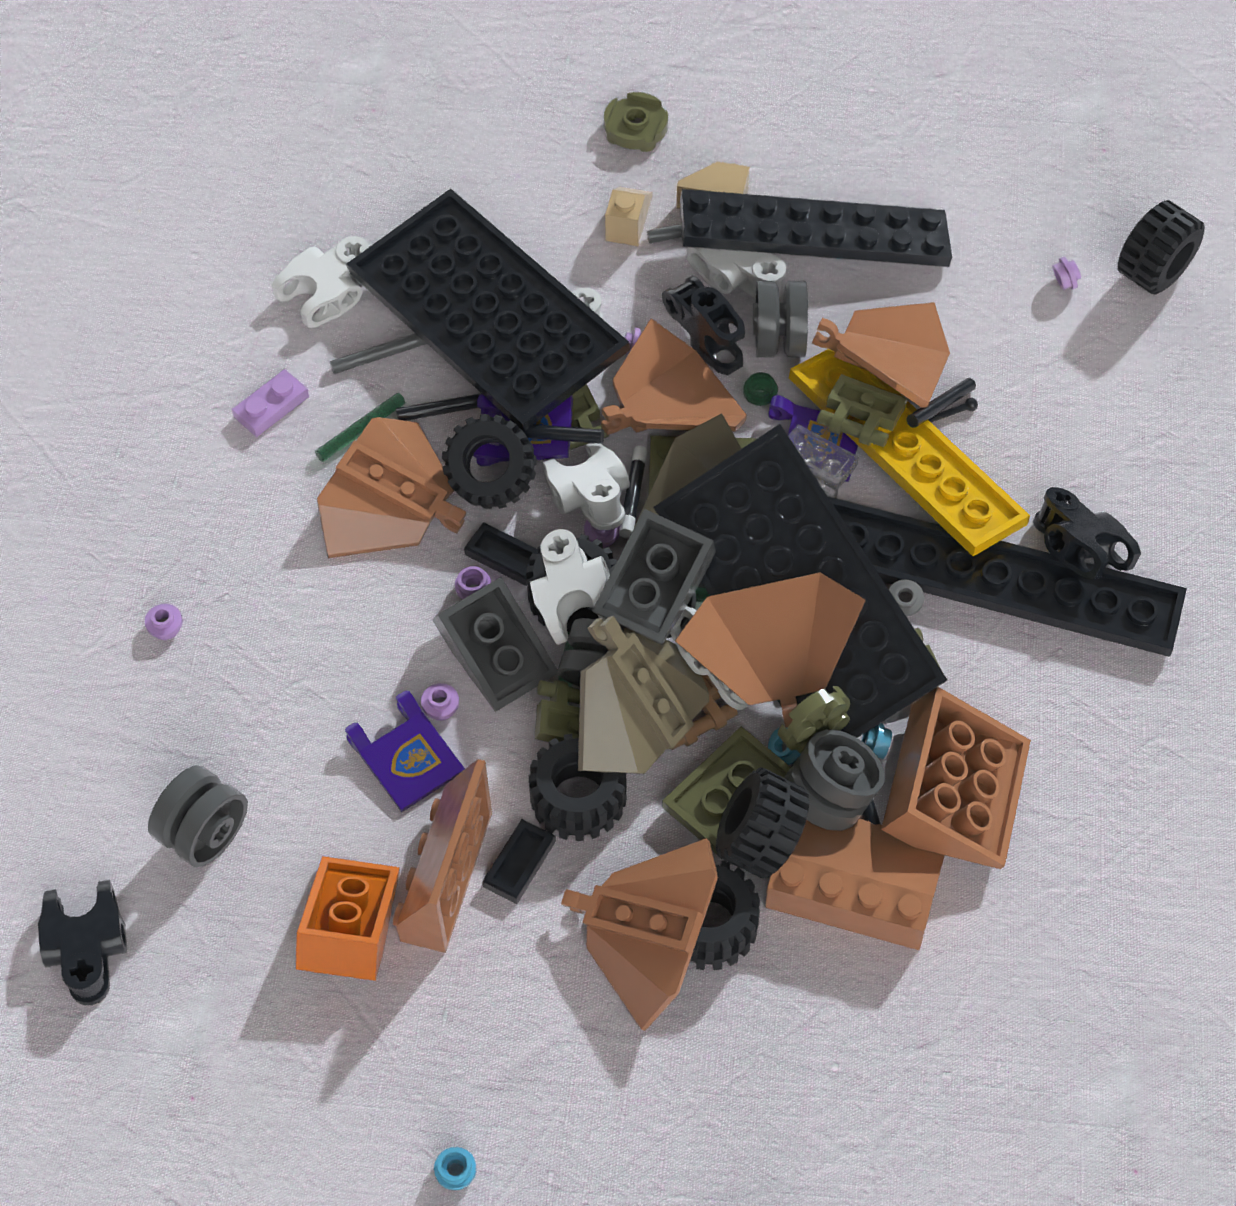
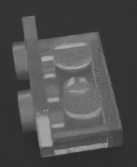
M798 424L788 435L827 496L837 498L838 489L857 467L859 457Z

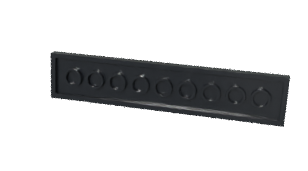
M829 497L885 583L894 584L900 580H911L922 588L923 593L1168 657L1172 654L1187 588L1106 567L1101 578L1094 580L1085 579L1063 565L1051 553L1005 541H999L977 555L972 556L939 524ZM1085 562L1086 566L1092 570L1094 564Z

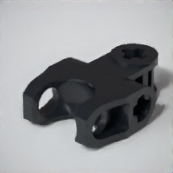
M692 275L685 279V282L674 289L669 288L662 292V301L667 312L689 333L691 347L697 351L708 365L716 372L727 376L743 367V352L736 342L745 338V325L729 301L718 290L712 287H705L699 278ZM729 323L736 326L737 330L735 332H730ZM722 350H727L735 357V360L730 363H722L716 358V355Z
M1059 487L1047 489L1043 497V506L1035 514L1032 522L1035 528L1044 534L1045 546L1057 560L1081 577L1093 580L1102 577L1107 564L1120 571L1134 569L1141 555V550L1138 542L1118 520L1107 512L1094 514L1079 501L1076 495L1068 490ZM1117 542L1123 543L1128 550L1126 561L1114 550ZM1084 559H1094L1092 570L1086 566Z
M110 880L98 882L95 905L89 912L79 917H70L64 914V907L56 889L44 891L41 915L38 922L42 962L45 968L61 965V975L65 985L69 988L72 998L82 1005L97 1004L107 996L110 990L108 956L127 952L126 925L121 917L115 891Z

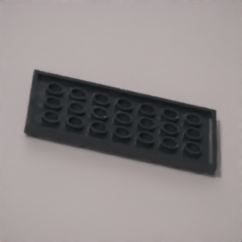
M451 188L346 264L350 274L523 432L630 351V344L627 339Z
M781 424L772 428L653 507L659 516L714 541L716 553L701 581L710 596L822 573L866 600L825 689L831 694L834 692L832 686H838L850 700V707L846 712L850 717V721L840 731L858 738L948 681ZM815 692L796 696L797 705Z

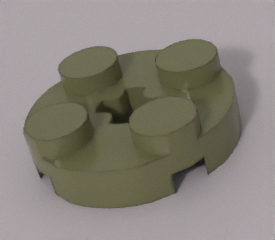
M644 92L627 93V98L619 101L618 97L609 102L604 111V128L607 141L627 149H639L642 152L652 151L656 147V143L660 142L668 131L667 109L665 111L662 107V102L657 97ZM636 118H640V119H641V122H640V123H632V122H630V121H634Z
M832 686L834 692L831 694L825 689L813 693L789 713L793 721L787 729L781 724L778 731V736L788 749L797 750L801 753L815 733L824 730L840 731L849 723L850 717L846 712L850 707V700L838 686Z

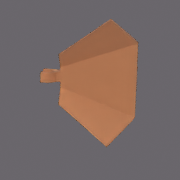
M935 302L855 310L844 334L839 333L835 323L822 317L817 330L826 331L830 337H825L817 331L812 341V344L835 351V358L867 370L921 408L928 406L950 355Z
M651 318L613 378L612 385L620 403V408L616 405L602 408V415L606 420L601 421V427L607 435L628 427H632L635 433L647 429L691 430L722 413L731 430L737 431L745 423L747 414L697 351Z
M382 417L372 418L357 441L354 440L336 466L335 473L317 497L318 511L328 558L419 546L434 517L439 519L444 527L458 534L465 522L464 517L467 512L446 502L454 490L447 482L448 478L444 475L443 466L419 423Z
M815 573L709 596L675 641L748 705L780 700L785 727L788 728L793 721L789 713L797 706L796 696L826 689L866 600L822 573Z
M708 839L697 841L616 871L610 875L602 886L595 885L592 896L568 889L565 890L561 905L570 907V910L585 915L582 923L587 925V950L643 1031H646L680 992L718 879Z

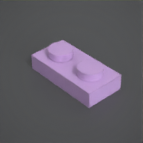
M284 369L232 409L233 416L254 436L258 437L309 397L308 388Z

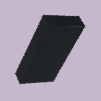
M483 522L465 546L464 553L473 560L527 586L526 568L530 566L529 559L532 553L538 554V550Z
M521 819L483 879V887L518 904L555 844L556 835Z

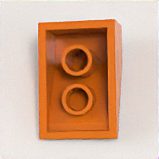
M322 856L297 930L296 970L376 981L384 952L400 867Z

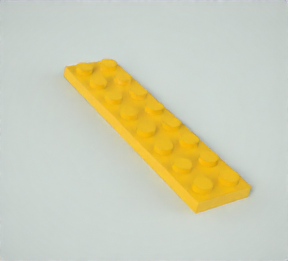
M830 349L790 368L789 379L821 410L823 409L833 414L836 410L826 407L827 399L841 374L902 396L867 370L835 358L836 352ZM908 400L906 408L893 431L878 427L877 430L889 434L884 448L873 443L870 446L859 442V438L847 434L972 556L977 555L1028 525L1030 515L929 420L916 428H912L907 424V416L917 410ZM852 416L847 418L863 425L866 422Z

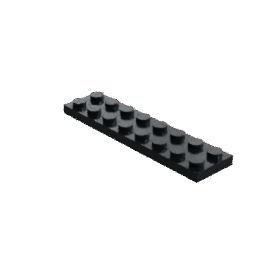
M682 189L681 191L682 246L942 267H949L952 260L945 210Z

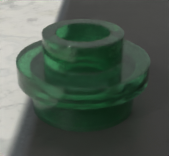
M757 372L745 381L743 394L745 399L751 404L765 406L771 403L773 396L778 395V385L768 373Z

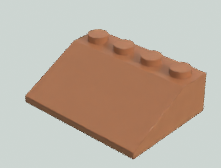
M936 687L911 706L881 830L914 848L1002 869L1005 867L1031 740L940 687Z
M477 759L445 785L441 799L435 798L432 804L430 821L433 822L429 833L424 832L420 838L418 855L421 857L417 868L411 867L405 886V889L408 890L405 903L399 902L394 913L393 925L397 926L400 942L443 953L447 951L492 816L486 762L484 760Z
M858 819L853 827L843 831L827 830L806 820L804 830L794 851L781 868L770 877L765 908L920 951L945 855L914 848L881 830V824L874 825L866 820Z

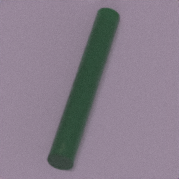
M397 392L316 449V456L321 462H324L358 438L372 418H386L396 411V408L403 406L406 403L405 399Z

